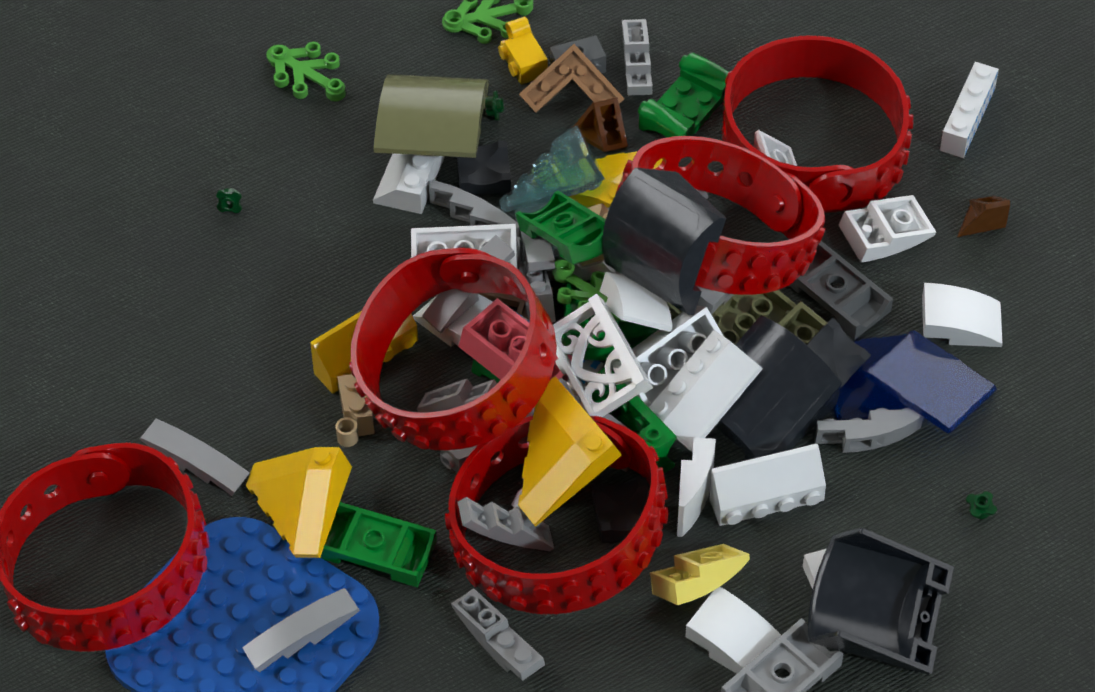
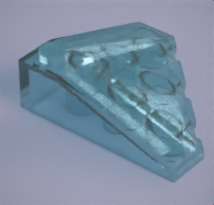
M578 126L557 137L551 143L553 146L550 149L551 153H542L532 164L534 167L531 170L532 173L529 175L527 173L523 174L513 185L515 187L512 191L513 194L510 196L506 194L500 199L499 202L504 213L548 202L553 193L558 190L567 196H572L587 190H594L601 185V181L605 179Z

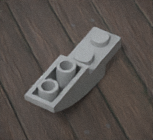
M880 408L870 410L868 420L853 418L850 420L825 419L817 421L814 433L815 444L842 443L843 453L866 451L887 446L920 429L924 418V409L905 408L902 410H888Z
M474 588L451 603L452 608L468 630L506 672L509 670L513 671L523 681L545 665L544 658L511 629L507 618Z

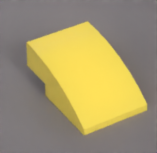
M720 544L674 555L675 567L650 572L652 593L676 605L693 601L712 592L730 580L750 560L749 554L728 545Z

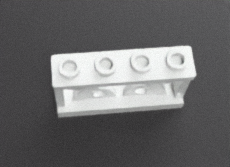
M595 294L588 299V303L553 324L557 344L556 355L558 357L555 362L563 374L567 373L570 379L567 385L575 396L578 395L582 402L579 404L589 416L604 417L641 392H648L653 386L607 304L598 294ZM594 314H596V315L587 323V325L584 327V329L579 325L580 323H582L583 321H585V320L588 319L589 317H591V316H593ZM569 330H577L581 333L579 338L574 335L567 336L572 340L569 346L562 344V335ZM601 332H605V338L602 341H596L592 338L593 335L598 338ZM589 343L597 348L614 346L615 349L609 354L605 363L606 374L593 373L583 369V359ZM573 354L572 362L568 357V355ZM615 361H621L620 368H614L615 373L612 374V364ZM581 379L586 382H589L586 388L583 385ZM633 381L623 389L616 392L615 385ZM604 385H609L607 399L601 403L594 402L592 393L595 390H599V396L602 397L605 393Z

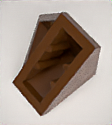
M618 97L592 103L569 131L603 152L628 146Z
M994 195L969 200L970 206L957 237L1006 228L1010 200Z

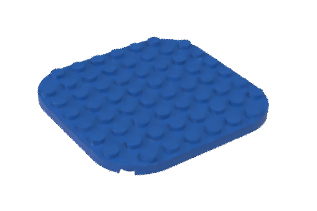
M230 517L204 526V532H208L210 547L206 548L207 569L203 572L198 588L186 606L169 623L148 637L120 648L105 650L107 662L113 676L131 692H336L375 645L380 626L379 612L371 593L361 583L322 558H295L289 549L290 544L287 539L283 540L277 530L265 522L247 517ZM176 554L148 582L146 586L152 583L169 566V564L172 562ZM343 588L347 589L360 610L358 613L314 645L312 642H309L288 659L282 655L261 672L254 668L242 647L293 613Z

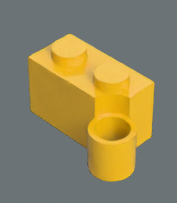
M526 17L506 22L505 27L509 39L501 41L498 51L502 60L506 59L511 75L513 77L516 76L522 85L535 80L548 68V59L531 33L530 24Z

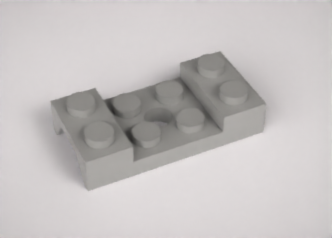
M801 618L724 684L721 692H806L818 681L823 682L842 666L843 653L839 650L829 651L824 646L810 643L808 625ZM778 669H786L790 675L786 678H780L774 672Z

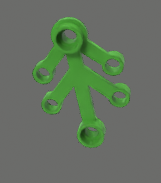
M463 0L457 10H449L445 13L442 19V26L449 32H459L462 30L473 34L483 44L489 43L492 40L491 29L487 27L480 28L471 23L479 22L501 31V35L504 38H509L505 27L506 22L495 17L516 12L522 16L528 15L533 10V0H514L512 4L491 9L492 4H497L500 0H483L479 6L478 0ZM478 6L474 13L467 14L468 10L475 9Z
M309 42L306 48L289 49L284 45H275L268 49L266 54L267 60L275 67L274 83L277 87L283 88L289 84V76L285 72V66L293 69L295 83L293 85V95L295 98L303 99L308 95L304 76L325 88L326 97L331 101H340L346 95L345 84L340 79L334 78L330 80L313 70L338 68L340 65L338 54L328 53L324 59L305 61L295 59L307 56L309 58L319 57L321 49L320 44L317 42Z
M567 260L555 261V269L552 271L554 279L560 283L570 282L582 290H571L566 287L560 288L557 294V300L560 303L570 304L573 299L582 300L578 303V309L588 303V299L595 294H598L605 303L607 302L608 297L600 292L605 275L604 272L594 271L590 280L592 285L573 274L575 265ZM612 313L613 317L616 320L626 322L624 320H621L619 317Z

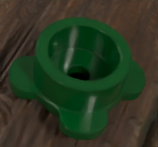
M493 91V96L486 97L485 107L487 116H495L496 121L499 120V113L504 111V102L502 98H498L497 91Z
M226 188L217 192L216 197L219 199L217 209L220 212H241L240 199L242 195L240 192L233 188Z
M984 491L982 494H969L967 496L966 502L970 504L969 510L973 517L985 519L990 515L996 514L997 507L993 505L992 493Z

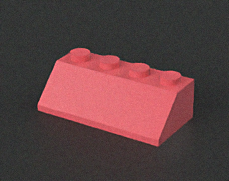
M497 298L463 327L458 347L501 380L512 368L523 348L529 322ZM568 355L570 361L572 362V355ZM555 362L550 380L556 376L558 380L562 378L567 381L569 378L567 373L563 374Z

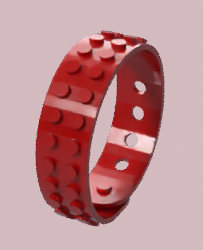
M795 36L772 41L754 49L736 64L733 71L728 73L725 80L722 141L748 149L766 158L783 172L796 176L817 196L825 213L853 210L868 206L870 201L885 197L894 184L900 182L903 175L902 164L907 165L910 150H905V148H910L912 134L908 131V129H913V114H909L911 102L909 95L905 93L900 78L875 54L856 44L832 37ZM798 77L824 78L853 87L875 101L889 117L894 127L897 143L885 157L865 167L855 169L846 165L799 167L779 162L754 148L738 129L733 118V112L747 95L772 82ZM747 172L740 173L741 182L745 185H751L753 182L752 176Z
M674 136L650 142L637 151L633 161L628 159L616 193L635 167L653 169L656 162L662 159L661 164L655 170L678 172L695 189L722 196L745 207L772 230L782 232L789 239L780 242L759 243L732 239L720 235L718 243H708L695 282L696 286L728 294H764L790 285L800 275L803 276L808 270L809 265L812 264L818 243L821 242L825 232V228H823L825 215L822 204L817 196L796 176L783 172L766 158L738 145L717 139L696 136ZM684 157H692L689 165L685 167L678 166L680 160ZM713 161H718L724 167L720 172H711L708 169V165ZM741 172H747L752 176L753 182L751 185H745L741 182L739 177Z
M472 248L432 250L404 261L392 270L375 288L363 307L355 326L351 341V362L349 366L353 377L357 380L354 386L361 398L365 397L364 403L376 415L375 418L384 429L390 427L392 429L391 433L402 442L407 441L422 449H465L487 443L510 431L536 406L550 381L556 360L557 344L555 329L532 287L523 274L512 264ZM457 289L476 294L503 293L513 295L529 303L530 323L523 348L509 372L484 395L459 407L427 413L400 410L381 400L380 373L389 345L407 317L429 298L441 292Z
M533 416L524 418L518 425L498 438L478 445L469 454L454 479L449 496V513H445L446 528L450 533L449 540L455 552L454 557L459 568L464 567L469 582L474 587L478 586L493 601L528 613H570L595 606L617 595L628 587L640 575L643 569L649 565L656 547H659L662 541L663 524H667L668 508L664 507L665 500H668L663 468L658 467L656 464L659 458L655 449L652 446L649 447L637 433L600 416H590L622 455L609 467L615 469H625L628 467L647 479L650 485L647 503L638 522L628 536L608 554L576 569L558 573L531 574L504 568L479 554L465 539L467 527L462 525L458 501L467 497L478 503L484 492L494 481L510 469L524 463L525 457L528 455L529 442L519 444L518 442L522 438L528 437L530 420H533ZM500 451L498 457L490 462L492 456Z
M114 443L88 447L77 451L69 458L51 463L33 473L8 497L0 510V581L8 598L7 605L16 616L13 618L14 622L23 632L27 630L40 643L64 650H110L148 637L169 623L186 606L195 594L203 572L207 569L206 548H209L210 544L208 532H204V526L207 525L203 512L200 510L201 506L197 493L194 494L190 490L193 488V484L186 473L182 475L178 464L171 457L165 456L152 447L136 443ZM57 484V488L52 493L44 494L49 486ZM142 485L157 488L170 494L187 511V530L183 543L172 562L152 583L126 599L97 608L65 610L42 606L30 601L14 588L13 575L15 563L27 537L49 515L71 503L110 495L120 491L125 486ZM27 505L25 514L20 518L22 509Z

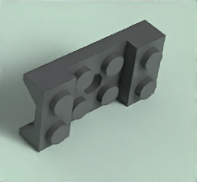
M821 241L818 243L815 257L803 276L800 275L789 286L797 293L802 290L834 315L842 330L855 340L891 312L893 298ZM841 283L843 287L834 288L830 284Z

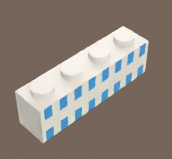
M978 62L974 63L943 130L940 151L961 158L965 157L995 90L999 69Z

